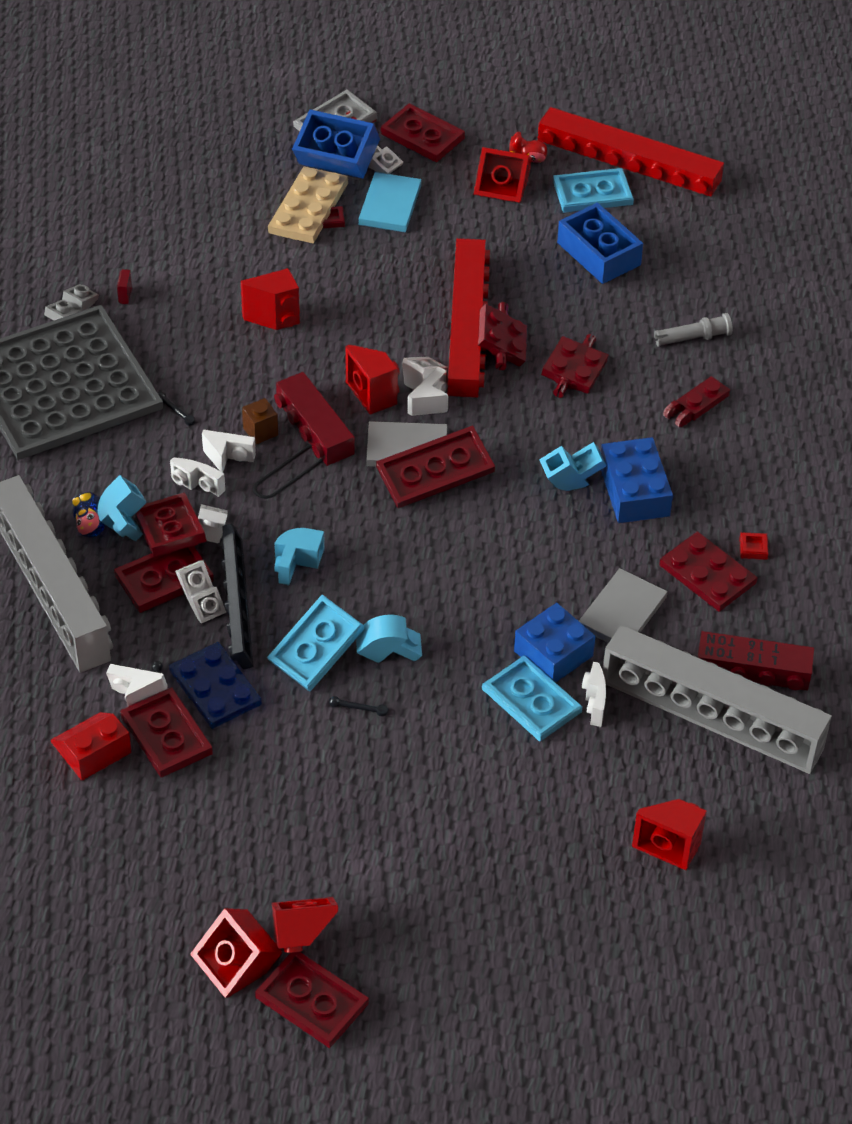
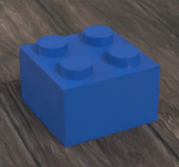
M556 602L515 631L514 652L520 657L525 655L556 683L593 657L595 635Z

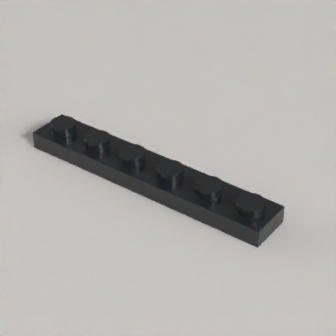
M231 523L222 526L223 538H220V545L225 556L221 561L226 574L223 585L228 595V601H225V608L230 617V622L227 623V630L232 641L228 648L232 660H237L242 669L254 667L243 541Z

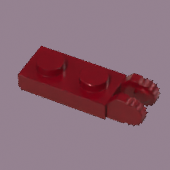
M710 376L682 397L671 402L665 408L663 415L670 419L682 411L675 419V424L678 427H683L691 420H696L726 399L730 394V389Z

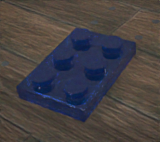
M219 642L169 665L170 673L211 729L262 705L261 697Z

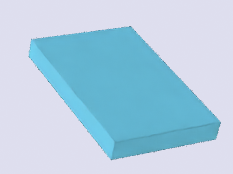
M623 168L553 176V184L563 213L581 211L597 202L603 208L633 205L634 199Z
M375 172L359 216V225L406 232L421 188V179Z
M321 595L267 658L310 692L362 633L365 627L324 595Z
M525 655L482 684V690L540 742L582 712V706Z

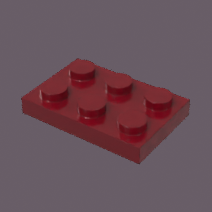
M410 103L381 126V135L436 163L465 139L464 130Z
M185 492L147 503L135 513L138 524L154 557L168 555L172 551L194 547L199 543L207 541L205 532Z
M698 531L660 558L659 562L663 569L718 612L757 583L758 578Z
M186 547L172 551L168 555L154 557L151 553L115 568L114 573L138 612L141 613L185 594L176 570L204 560L195 547ZM204 562L211 582H213V573L211 572L207 564Z
M172 687L120 710L121 718L160 778L213 754L211 744Z
M301 952L290 953L255 991L256 999L328 1048L334 1045L369 1004L367 996Z

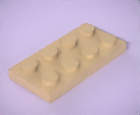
M303 166L269 223L268 233L314 244L323 228L324 219L329 217L331 207L336 206L348 185V176Z

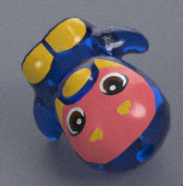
M91 492L83 493L72 499L74 506L73 517L76 519L78 532L84 537L89 538L99 535L105 527V524L99 520L98 516L100 497Z

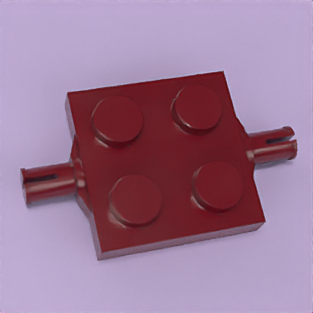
M505 302L499 303L498 309L485 304L480 309L478 345L487 349L496 357L495 367L498 370L506 369V361L517 366H521L526 361L527 325L508 315L509 305Z
M588 334L583 343L562 336L541 374L558 384L553 391L556 397L559 394L558 398H562L568 388L587 394L591 390L609 356L592 348L596 342L594 335L591 338V334Z

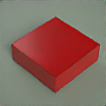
M740 532V558L767 560V534Z

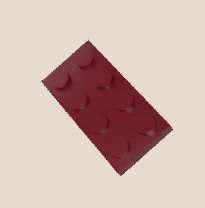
M473 425L376 461V467L397 508L495 472V465Z

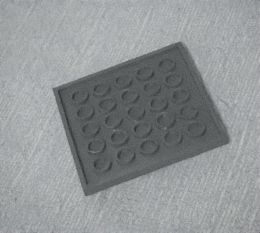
M102 305L0 339V430L17 460L163 409L162 399Z

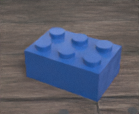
M309 109L292 150L298 163L301 165L364 179L380 137L374 123Z
M598 202L559 221L557 243L600 283L604 284L641 265L643 242Z
M653 437L601 444V454L607 465L601 469L618 523L670 516L673 494Z

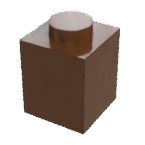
M266 398L242 407L243 429L249 437H255V445L278 436V414Z

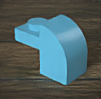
M594 442L572 456L563 446H560L539 459L548 480L558 489L565 491L588 486L589 483L586 478L607 466L598 446Z
M119 475L100 497L98 503L99 520L115 530L121 537L128 536L132 540L137 541L143 533L132 516L147 501L136 485Z
M295 528L284 532L277 538L275 542L276 562L274 570L278 572L279 583L290 585L296 565L318 569L324 551V531Z
M382 615L372 618L364 624L365 629L356 638L357 653L378 663L392 652L413 661L418 660L422 656L420 633L407 628L406 618L402 616Z

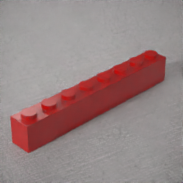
M550 107L539 122L538 141L712 197L722 180L724 162Z
M456 238L448 396L478 397L479 388H484L485 372H480V369L485 370V354H480V351H486V349L478 345L480 309L485 304L488 305V301H483V299H488L489 284H484V282H489V267H484V265H489L490 250H485L486 240Z

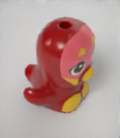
M520 131L511 137L509 152L529 155L532 157V163H541L546 159L547 147L543 142L538 140L526 141Z

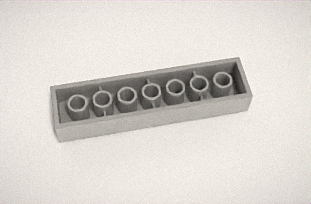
M19 475L1 481L0 532L79 673L110 662V650L113 649L111 638L108 635V632L111 631L110 623L105 615H100L96 598L94 596L90 597L87 593L88 586L83 576L78 577L76 574L77 568L74 560L71 557L67 558L65 555L66 549L63 541L56 539L51 521L44 519V510L40 502L35 503L33 500L34 494L30 485H25Z
M623 625L619 626L605 648L603 674L605 684L808 774L812 772L824 750L832 715L818 708L808 706L793 697L785 696L771 690L767 686L757 684L739 674H734L718 667L714 663L706 662L686 651L676 649L665 644L663 641L655 640Z

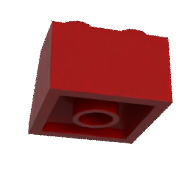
M482 147L474 195L521 203L529 178L532 157L525 154Z
M288 268L241 281L242 317L245 321L274 330L300 324L299 287Z
M355 345L345 346L346 383L367 412L371 415L397 405V394L399 393L398 375L400 374L397 363L394 360L392 361L386 352Z
M100 712L51 739L53 746L81 780L88 778L132 753L129 732L113 713Z
M681 799L640 808L636 813L632 847L687 870L701 845L707 811L694 803H688Z
M333 897L273 902L274 938L277 947L284 948L286 953L302 951V946H310L338 912V904Z
M224 908L190 955L222 995L228 998L265 975L282 954V950L277 947V944L248 909Z

